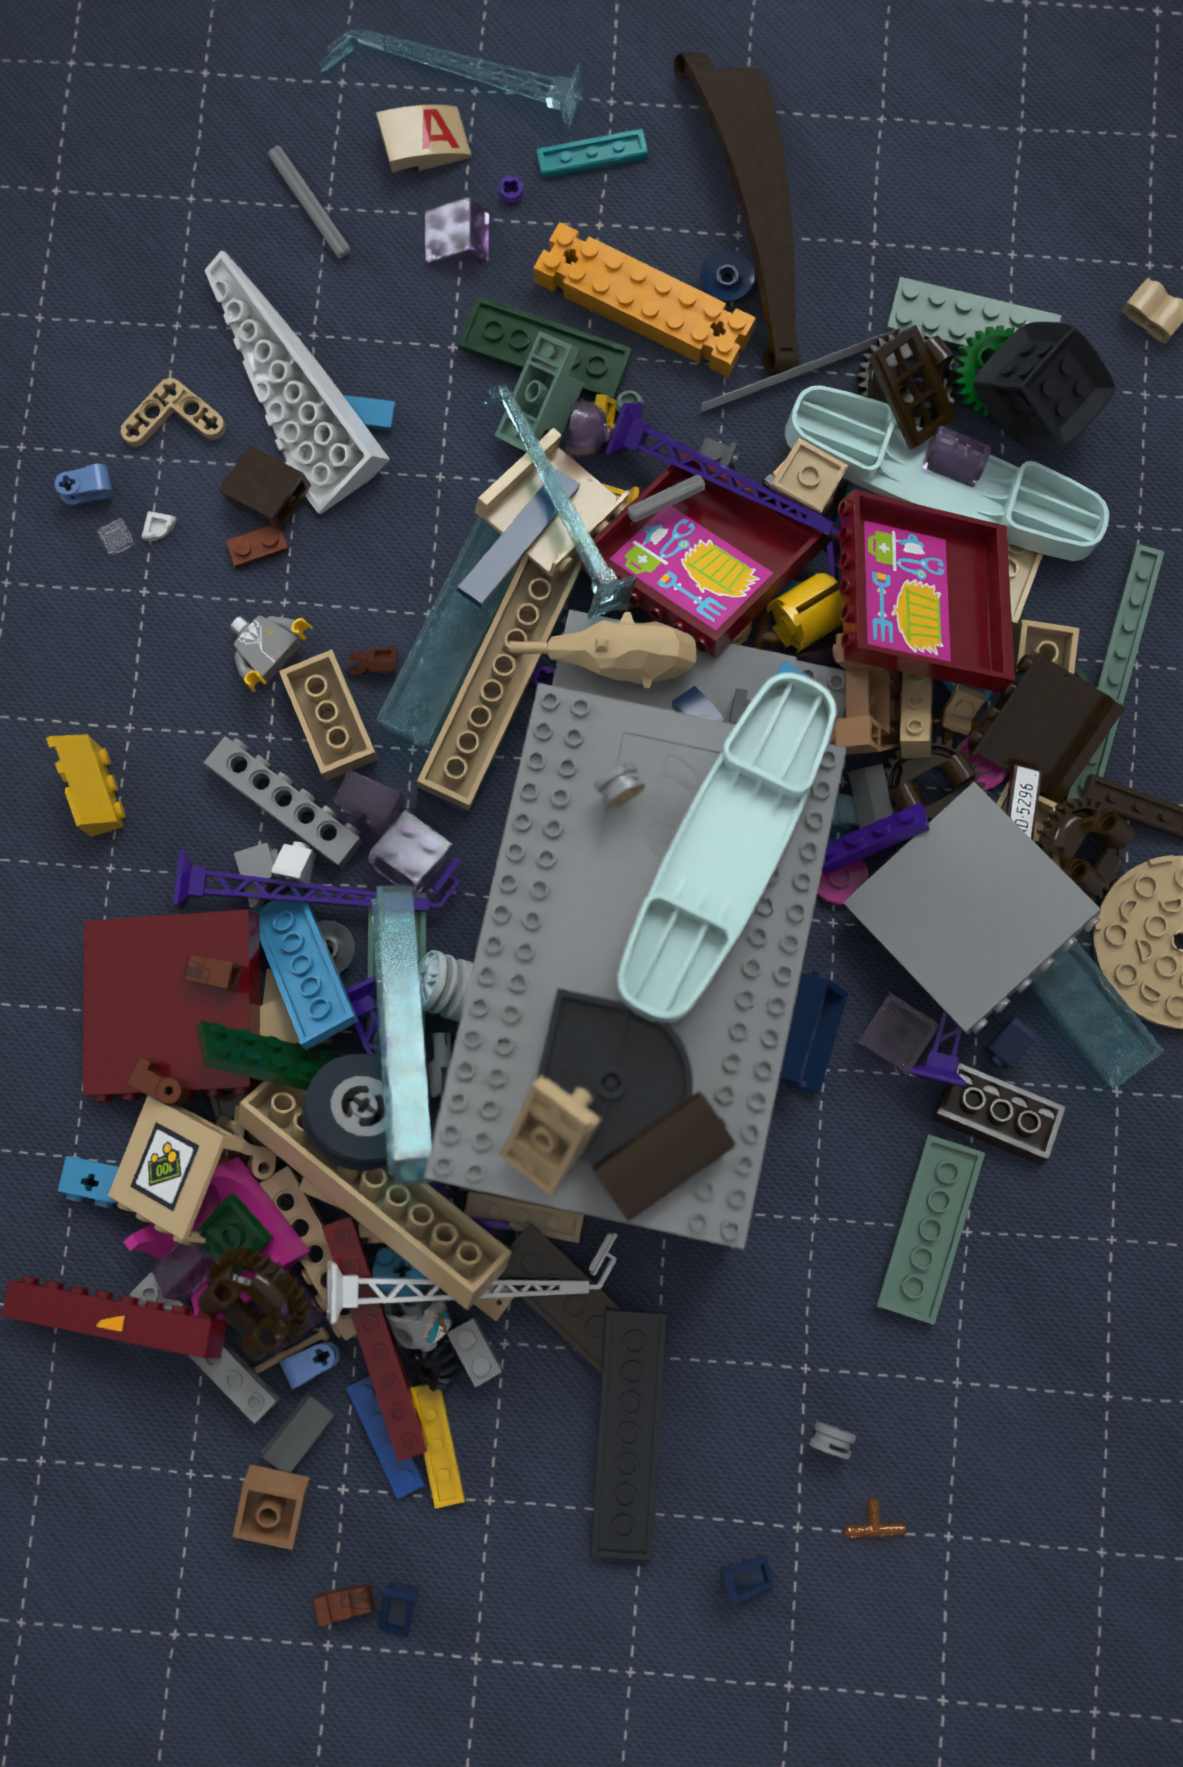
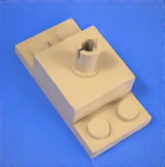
M540 1076L533 1083L499 1156L552 1196L559 1188L567 1171L583 1154L601 1120L587 1109L593 1101L591 1095L586 1090L577 1088L570 1096L548 1078L545 1079Z

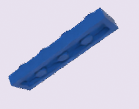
M371 1376L346 1388L396 1498L399 1499L424 1486V1479L413 1457L398 1462Z

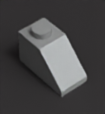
M267 842L234 853L240 875L277 879L271 871L279 853L277 849L272 850V847ZM253 882L245 888V892L262 893ZM260 883L268 894L274 886L272 884ZM247 898L249 906L253 910L262 907L266 899Z

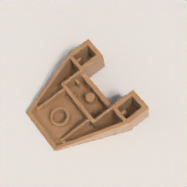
M843 633L836 634V644L833 645V657L846 670V718L836 719V729L832 731L833 744L845 747V755L880 752L901 747L902 681L898 673L894 670L844 660V648L841 646Z

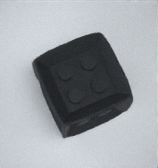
M1031 322L1019 328L990 357L974 380V387L981 401L1008 436L1019 444L1044 449H1059L1076 439L1102 411L1116 389L1110 371L1084 334L1074 326L1060 322Z

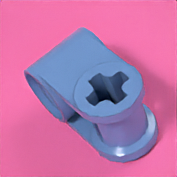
M92 464L84 468L62 472L55 479L57 492L60 494L63 502L70 506L94 500H103L113 494L108 469L104 464Z
M325 1341L280 1361L279 1363L291 1389L316 1378V1375L334 1367L340 1359V1350L333 1342ZM328 1351L330 1357L321 1361L319 1355L322 1352Z

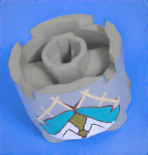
M428 1284L427 1287L424 1290H422L423 1295H425L434 1284ZM438 1289L433 1295H439L442 1293L440 1292V1289ZM444 1300L383 1304L385 1317L397 1346L406 1349L420 1348L423 1352L430 1351L436 1347L437 1341L452 1326V1319Z

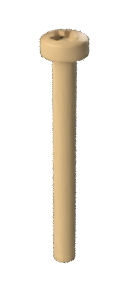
M323 1326L318 1328L319 1333L254 1367L255 1372L258 1374L321 1339L324 1342L329 1340L328 1332Z

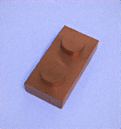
M271 525L226 540L236 569L289 551L283 532Z

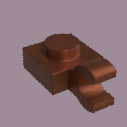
M398 646L370 648L369 652H349L348 660L360 663L358 665H351L350 674L360 675L367 668L369 672L388 673L397 671L399 659Z

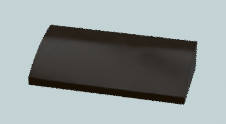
M959 1063L957 1074L966 1081L968 1089L945 1084L932 1120L1041 1166L1049 1160L1066 1107Z
M698 1091L592 1165L591 1169L629 1222L737 1145L704 1094Z

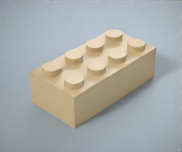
M332 649L279 671L325 781L379 760Z

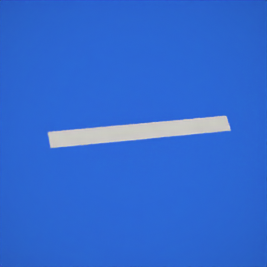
M901 328L702 403L701 412L869 349L871 344L877 346L879 338L887 342L888 334L891 333L895 338L898 336Z

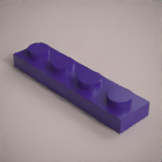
M920 802L828 842L821 871L826 875L930 830L926 808Z

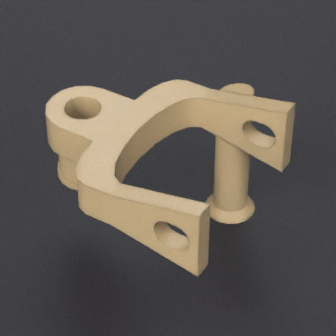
M235 1106V1120H232L229 1115H221L217 1119L216 1125L226 1131L233 1132L234 1135L244 1140L245 1128L237 1123L239 1106ZM245 1141L241 1153L250 1155L247 1161L249 1171L257 1179L266 1180L274 1174L276 1156L278 1155L267 1146L252 1145Z

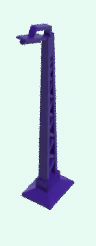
M642 402L623 403L605 454L624 453L628 448L633 451L646 452L828 535L832 533L839 535L840 529L835 527L837 523L651 428V423L640 419L643 408ZM648 434L661 440V442L652 447L645 445ZM668 444L671 456L658 451V449ZM678 449L691 457L681 460ZM698 459L701 470L687 463ZM708 465L720 471L711 474ZM723 474H726L728 482L718 477ZM735 479H737V480H739V481H741V482H743V483H745V484H743V485H741V486H737V483H736V480H735ZM751 487L753 493L746 491L744 489ZM760 492H762V493H764V494H766V495H768V496L762 498ZM773 498H774V499H775V502H776V504H775V503H773V502H771V501H768V500H770V499H773ZM831 541L827 545L829 575L833 576L840 583L838 570L840 566L837 560L836 541Z
M943 1011L933 1051L929 1050L926 1065L913 1067L909 1072L914 1076L968 1089L966 1081L957 1074L960 1061L957 1055L963 1030L956 1024L957 1029L943 1035L948 1014ZM956 1036L952 1056L939 1053L940 1044Z
M180 850L173 905L178 910H183L190 897L205 898V895L429 911V908L441 909L460 884L459 879L452 874L463 858L460 857L458 859L455 857L432 887V890L435 891L434 895L437 896L449 878L455 881L438 904L430 903V899L208 871L207 867L193 866L188 854L184 850ZM207 878H218L226 891L206 889ZM224 879L240 880L243 882L232 891ZM253 882L262 893L242 891ZM260 883L280 886L268 894ZM287 887H290L296 896L278 894ZM296 888L312 890L305 896H302ZM318 891H321L326 898H316L312 896L316 894ZM328 892H335L340 894L333 899L328 894ZM347 894H349V895L353 898V900H342V899H343ZM355 895L367 897L360 901ZM374 897L378 900V902H369ZM383 899H391L387 903L383 901Z
M373 976L346 989L358 1022L354 1023L368 1055L376 1056L374 1050L385 1053L384 1059L398 1067L377 1012L380 1009L374 998L386 988V985ZM371 1015L373 1022L366 1034L360 1020ZM376 1031L383 1047L371 1044ZM419 1123L416 1131L419 1138L413 1137L409 1147L423 1177H425L428 1163L423 1162L425 1155L427 1160L429 1159L431 1149ZM415 1142L422 1144L420 1151H418ZM424 1178L429 1186L440 1192L444 1198L451 1202L444 1183L436 1181L438 1185L436 1186L434 1185V1180ZM469 1217L479 1226L487 1227L486 1231L491 1234V1228L512 1230L509 1222L505 1220Z

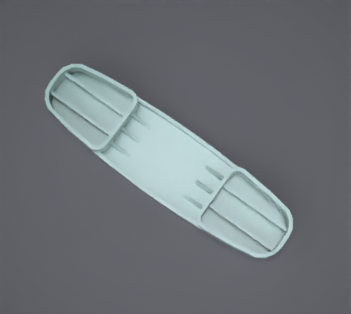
M822 385L810 386L798 396L785 427V438L791 449L798 438L847 464L848 468L842 478L881 496L1007 526V543L1017 547L1070 561L1083 560L1092 553L1107 529L1109 510L1099 494L1037 462L1028 461L1019 468L995 456L937 433L921 445L909 450L892 410L887 403ZM916 426L918 432L923 429L921 427Z
M794 673L778 674L769 679L749 704L725 741L720 756L702 784L661 864L648 897L643 902L626 946L617 977L618 993L624 1005L631 1008L635 1014L650 1021L661 1023H675L686 1017L711 983L754 911L786 847L809 794L836 715L833 697L819 683Z

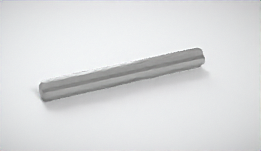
M280 146L270 149L268 155L336 256L338 258L347 256L350 253L349 245Z

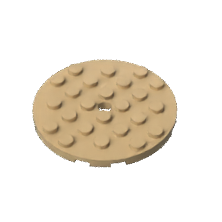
M1169 855L1148 860L1132 868L1110 887L1109 892L1105 894L1099 905L1101 911L1097 917L1100 921L1093 927L1092 942L1094 958L1101 978L1119 1003L1145 1021L1167 1028L1183 1029V949H1177L1174 943L1175 935H1183V856Z

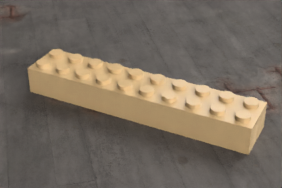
M579 553L572 558L573 562L565 572L562 573L559 570L552 578L527 556H523L417 780L418 788L470 811L543 655L509 653V641L548 642L581 574V555Z
M264 1081L240 1102L237 1123L466 1310L506 1270L512 1251L400 1161L396 1160L388 1166L376 1170L356 1171L342 1168L323 1158L313 1148L303 1129L301 1113L307 1091Z

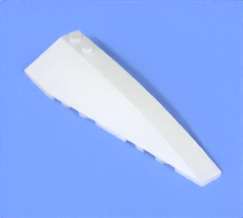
M221 250L205 269V273L217 301L221 302L225 311L224 319L227 325L231 326L235 335L234 343L237 350L242 352L244 367L258 401L264 405L267 413L265 415L268 425L273 427L277 437L275 442L279 451H283L287 461L285 464L304 473L311 484L305 496L316 512L322 514L371 480L390 459L297 335L227 253Z

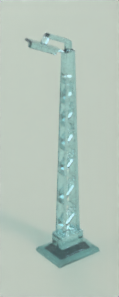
M352 29L346 31L327 46L330 55L318 63L320 72L328 70L353 50L350 38H357L358 43L545 102L548 107L561 111L563 128L565 130L569 128L585 88L582 63L576 65L569 78L555 75L554 78L365 29H360V32ZM498 73L501 76V78L493 75ZM507 76L513 77V78H515V79L512 80V81H509V79H508ZM531 82L532 87L525 86L524 84ZM538 84L550 87L549 92L541 91Z
M505 384L490 388L491 400L484 402V405L489 404L490 408L501 405L505 406L592 581L591 587L595 595L588 618L590 619L626 606L637 581L636 576L618 579L612 567L608 568L512 392L508 391ZM498 390H499L500 394L502 395V397H498V394H497V391H498Z

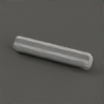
M695 475L627 508L628 516L633 522L640 521L705 489V482L700 475Z

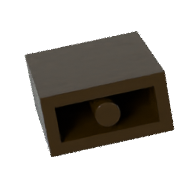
M249 445L245 453L240 455L237 465L231 474L224 479L219 491L228 503L282 531L311 487V484L303 472Z

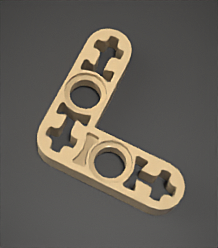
M167 378L160 382L121 426V435L128 445L132 447L142 446L173 412L209 440L221 438L225 433L226 426L219 413L178 380ZM170 389L173 391L175 389L177 394L175 396L167 395L166 390ZM158 398H160L162 402L165 401L167 406L164 407L163 404L158 400ZM190 403L199 405V410L194 415H187L184 412L185 407ZM150 407L160 408V414L156 418L149 419L146 417V411ZM205 416L212 424L216 422L218 428L215 430L213 428L209 429L205 421L202 420ZM142 418L148 427H145L143 423L141 424L139 419ZM131 429L138 430L140 434L137 437L135 435L131 436L129 431Z

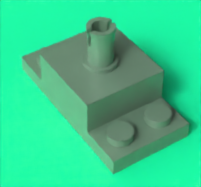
M539 331L496 431V437L528 452L542 439L545 429L550 431L554 428L562 435L569 418L577 419L581 415L573 411V409L583 410L582 403L577 401L584 383L569 376L579 353V348Z

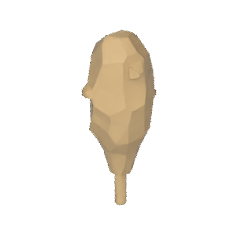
M624 612L620 622L602 620L581 632L553 636L548 642L509 641V653L547 654L552 660L582 667L617 681L643 684L644 688L650 689L652 683L679 677L690 670L697 659L696 643L691 635L657 621L635 623L630 612Z

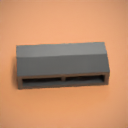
M883 764L848 772L860 829L893 815Z
M308 1391L262 1450V1457L280 1471L292 1473L337 1413Z

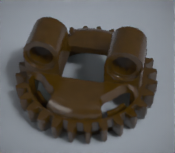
M922 331L920 333L941 382L943 383L944 381V389L953 406L955 401L953 398L957 397L956 392L958 390L956 388L959 386V384L952 383V381L957 379L955 377L959 375L952 372V369H954L952 367L956 364V361L953 359L954 355L939 336L932 335L927 341L924 340V332ZM891 333L888 334L887 342L879 338L877 346L870 345V354L864 353L863 361L865 363H860L859 371L861 373L857 375V381L862 382L858 384L857 389L859 392H864L861 396L887 404L888 401L877 377L873 379L874 370L868 357L894 338ZM908 343L900 347L905 361L913 356ZM892 353L886 360L896 379L900 376L895 369L899 364L894 353ZM903 380L898 384V387L906 405H909L914 401L911 392L906 393L908 385ZM925 382L917 387L920 396L928 391ZM929 396L923 402L930 418L934 421L939 417V414L931 396ZM916 406L913 408L916 412L914 417H912L915 426L919 427L920 422H922L926 427Z
M938 736L936 743L931 746V758H902L901 751L896 749L894 754L897 760L888 758L887 763L891 766V769L884 768L893 814L920 802L925 807L926 804L912 780L938 766L953 793L925 807L928 821L931 822L953 801L954 796L957 798L973 782L981 789L985 787L984 782H977V779L983 776V771H974L979 762L974 761L970 763L968 760L972 753L964 754L962 752L963 745L961 744L956 749H953L951 739L946 743V746L941 745L942 740L940 736ZM900 769L897 785L894 789H892L895 784V779L898 774V770Z
M1090 798L1064 800L1063 804L1055 805V811L1047 812L1049 820H1041L1044 828L1043 830H1036L1040 837L1039 841L1034 842L1051 859L1052 851H1049L1050 846L1057 847L1061 870L1094 902L1095 898H1103L1102 891L1109 892L1110 882H1117L1115 875L1116 873H1122V869L1119 866L1121 862H1125V858L1120 856V852L1127 850V846L1135 837V830L1120 815L1111 812L1112 809L1110 807H1104L1103 802ZM1083 814H1086V815L1089 816V817H1087V818H1082V819H1079V820H1078L1077 817H1076L1077 815H1083ZM1087 833L1103 846V852L1094 867L1083 859L1073 858Z
M238 1247L237 1249H229L227 1252H224L209 1268L210 1272L207 1277L210 1281L198 1297V1306L202 1313L207 1316L213 1317L221 1313L230 1325L246 1335L242 1341L244 1353L251 1359L259 1360L277 1346L279 1347L283 1343L289 1345L300 1337L311 1318L309 1314L311 1307L307 1304L309 1298L302 1295L304 1287H299L296 1284L298 1278H292L289 1275L290 1269L285 1271L280 1266L281 1262H273L271 1255L264 1257L260 1250L254 1253L251 1248L244 1250L242 1247ZM238 1266H242V1269L253 1272L257 1271L258 1273L254 1279H249L236 1275L234 1271ZM243 1291L267 1313L265 1317L255 1312L241 1299L240 1295ZM287 1303L291 1316L293 1315V1318L290 1321L284 1322L281 1307Z

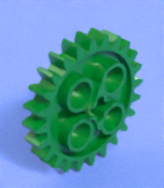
M1004 325L996 326L994 330L993 326L985 327V333L982 330L975 331L976 338L967 337L966 342L968 346H960L958 348L963 356L954 357V360L960 364L959 368L952 369L953 373L959 374V378L952 381V383L960 384L961 386L956 395L964 394L965 398L962 404L972 403L970 412H977L979 410L980 417H986L989 414L990 419H994L976 392L974 380L977 374L974 373V370L981 369L984 366L981 360L983 350L987 352L989 360L999 347L1015 332L1013 327L1005 330Z

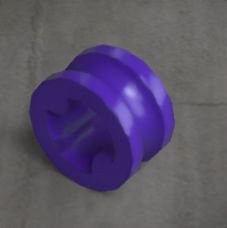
M509 175L504 177L499 183L501 200L509 205L519 203L524 194L522 181L516 176ZM516 187V193L511 191L507 194L506 188L512 189Z
M541 666L536 669L533 674V682L536 689L542 674H546L547 677L553 676L554 678V668Z

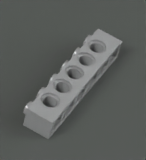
M224 736L203 763L212 772L342 870L363 844L362 840L358 837L361 832L348 822L345 825L336 820L338 815L326 805L322 809L313 803L316 798L302 788L299 792L291 786L293 781L280 771L276 775L269 769L271 764L260 755L254 758L248 754L247 750L249 748L239 739L235 738L231 741ZM241 761L247 762L245 771L241 773L235 772L234 769L237 763ZM260 779H270L267 788L263 790L257 789V783ZM291 795L292 801L288 806H279V800L282 796ZM314 812L315 816L312 822L308 824L301 823V817L304 813ZM330 828L336 829L337 835L333 840L326 841L323 839L326 830Z
M151 1272L129 1294L130 1296L138 1297L139 1304L146 1305V1300L165 1303V1309L171 1310L172 1305L191 1308L190 1314H194L193 1306L160 1272ZM225 1339L221 1358H200L188 1355L254 1424L261 1421L282 1399Z

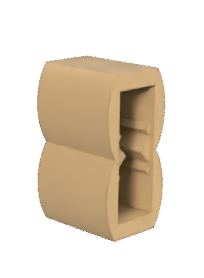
M1146 279L1125 304L1122 312L1132 322L1143 327L1159 342L1166 344L1183 323V300L1168 295L1164 286L1158 281Z

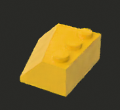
M88 734L47 737L49 748L53 747L60 759L55 763L58 774L61 775L64 783L68 782L69 787L65 788V794L76 826L90 837L123 828L122 818H125L126 815L121 801L117 802L114 792L118 791V786L114 775H109L107 765L111 764L106 748L102 749Z

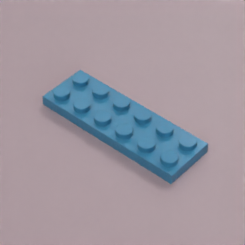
M296 888L302 896L306 895L302 888ZM292 890L283 894L296 896ZM272 900L254 910V912L259 913L260 942L303 1048L307 1050L358 1022L310 904L307 902Z

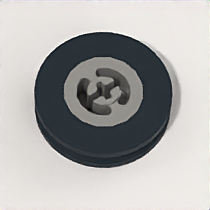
M346 1055L330 1061L314 1075L302 1105V1124L304 1132L313 1148L329 1162L349 1170H376L393 1163L408 1149L420 1123L421 1103L413 1082L393 1063L373 1055ZM354 1098L349 1105L346 1115H344L341 1104L346 1100ZM378 1108L381 1114V1121L369 1126Z

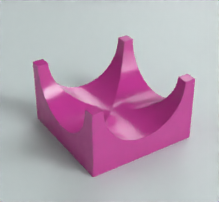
M239 1157L217 1164L191 1231H196L227 1196L235 1193L273 1236L270 1243L261 1251L264 1257L271 1255L273 1262H281L280 1266L285 1271L289 1270L310 1252L308 1247ZM153 1222L126 1238L123 1243L129 1251L139 1250L153 1255L178 1277L192 1301L194 1314L198 1315V1310H200L198 1297L210 1281L207 1275L210 1272L209 1268L215 1262L205 1248L197 1242H191L190 1245L178 1243L173 1240V1234H166L154 1229L155 1224ZM244 1269L239 1276L254 1279L258 1272ZM244 1291L241 1293L240 1297L246 1304L252 1301ZM221 1313L216 1316V1319L227 1321Z

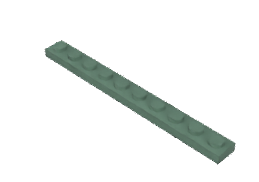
M1140 544L1134 547L1096 688L1118 700L1122 705L1165 552ZM1119 718L1066 794L1065 800L1081 798L1087 775L1094 774L1103 778ZM1086 814L1079 815V816H1083V817H1086V818L1089 817V816L1086 815Z

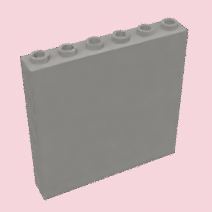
M973 782L929 823L930 830L914 836L843 902L847 909L967 1035L971 1031L977 1034L988 1024L986 1018L993 1011L998 1014L1005 1009L1011 1002L1008 998L1016 990L1022 993L1033 982L1030 977L1038 970L1042 973L1045 972L1055 962L1052 957L1061 949L1064 953L1068 951L1078 941L1075 938L1078 933L1083 929L1086 932L1090 931L1100 921L1097 916L1101 911L1061 868Z

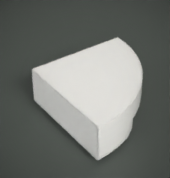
M148 511L142 539L144 541H155L165 537L173 530L177 522L176 517Z

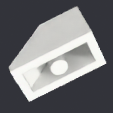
M294 841L293 845L284 844L272 867L271 873L278 880L310 883L316 854L312 849H309L310 845Z

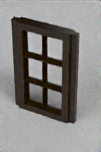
M917 325L906 329L868 357L909 450L921 445L955 419L956 414ZM908 343L916 362L911 368H908L900 350V347ZM892 353H894L903 373L896 379L886 360ZM918 369L928 389L921 396L911 375ZM903 380H906L914 398V401L909 405H906L898 387V384ZM929 396H931L939 414V417L934 421H931L923 402ZM916 406L926 425L919 432L909 412Z

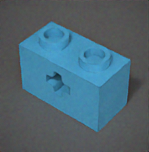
M66 1156L58 1191L67 1193L65 1199L83 1202L84 1197L95 1199L94 1205L112 1208V1204H118V1201L109 1197L108 1194L119 1167ZM89 1179L99 1181L98 1187L89 1185Z

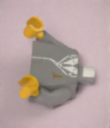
M259 615L250 624L242 616H239L232 622L230 629L239 636L233 644L237 650L234 659L238 673L253 693L256 692L254 686L257 683L262 682L264 685H267L302 646L298 637L301 640H305L306 636L303 635V631L308 628L312 630L313 628L303 618L296 620L276 616L264 618Z

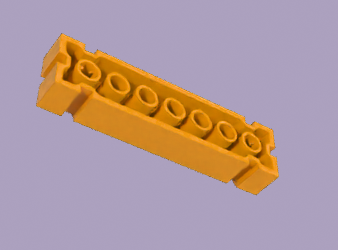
M561 222L558 223L549 239L550 252L543 250L533 267L536 284L553 292L559 287L563 289V296L697 363H700L702 358L710 361L709 369L729 378L739 360L740 349H745L754 332L755 317L737 308L732 314L725 310V302L588 236L585 242L579 239V231Z

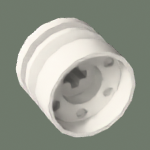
M437 950L428 952L421 960L412 982L411 1003L413 1007L431 1014L440 1013L443 1018L460 1022L474 963L464 959L456 960L452 955H446Z

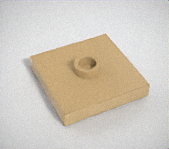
M798 438L773 480L770 489L821 515L845 474L848 465Z

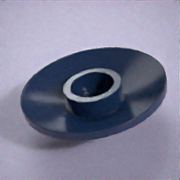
M722 249L710 254L704 260L700 269V282L704 291L723 302H733L743 298L749 293L754 284L755 271L753 264L746 255L733 249ZM724 277H729L732 281L724 282L722 281V279Z

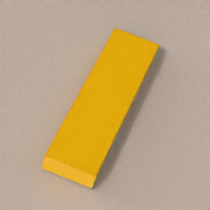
M422 1385L410 1387L429 1443L428 1452L424 1453L435 1509L465 1502L443 1392L439 1389L432 1392L428 1385L424 1387Z

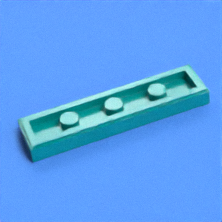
M637 129L537 149V157L542 178L645 159L648 158V151L643 129Z

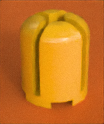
M817 573L767 604V612L772 610L777 623L773 626V630L786 647L793 645L798 649V653L843 625V621L840 618L843 607L842 594L840 589L835 592V589L839 588L840 583L833 576L826 573Z

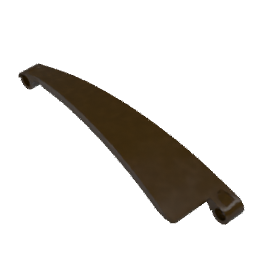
M678 53L674 60V73L678 79H691L693 81L696 94L705 110L725 159L745 223L769 333L768 345L763 355V366L769 374L783 373L798 367L800 357L795 327V263L789 188L782 142L769 87L763 72L758 68H714L705 53Z

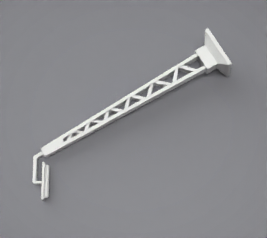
M608 1233L589 1266L590 1274L595 1276L605 1257L610 1258L597 1284H589L587 1280L496 1279L492 1283V1285H496L491 1292L486 1290L479 1298L589 1293V1289H601L616 1262V1257L608 1252L617 1234ZM327 1260L326 1319L331 1324L336 1323L342 1308H357L358 1304L454 1299L448 1294L433 1295L439 1289L436 1284L425 1295L412 1285L434 1284L429 1279L358 1278L357 1275H342L337 1264ZM358 1284H368L378 1297L358 1298ZM375 1284H396V1286L385 1297ZM406 1284L417 1296L395 1295ZM504 1285L511 1290L499 1292ZM512 1285H523V1286H522V1288L518 1291V1290H517L516 1288H514ZM539 1285L548 1286L543 1290ZM531 1286H533L536 1289L527 1291Z

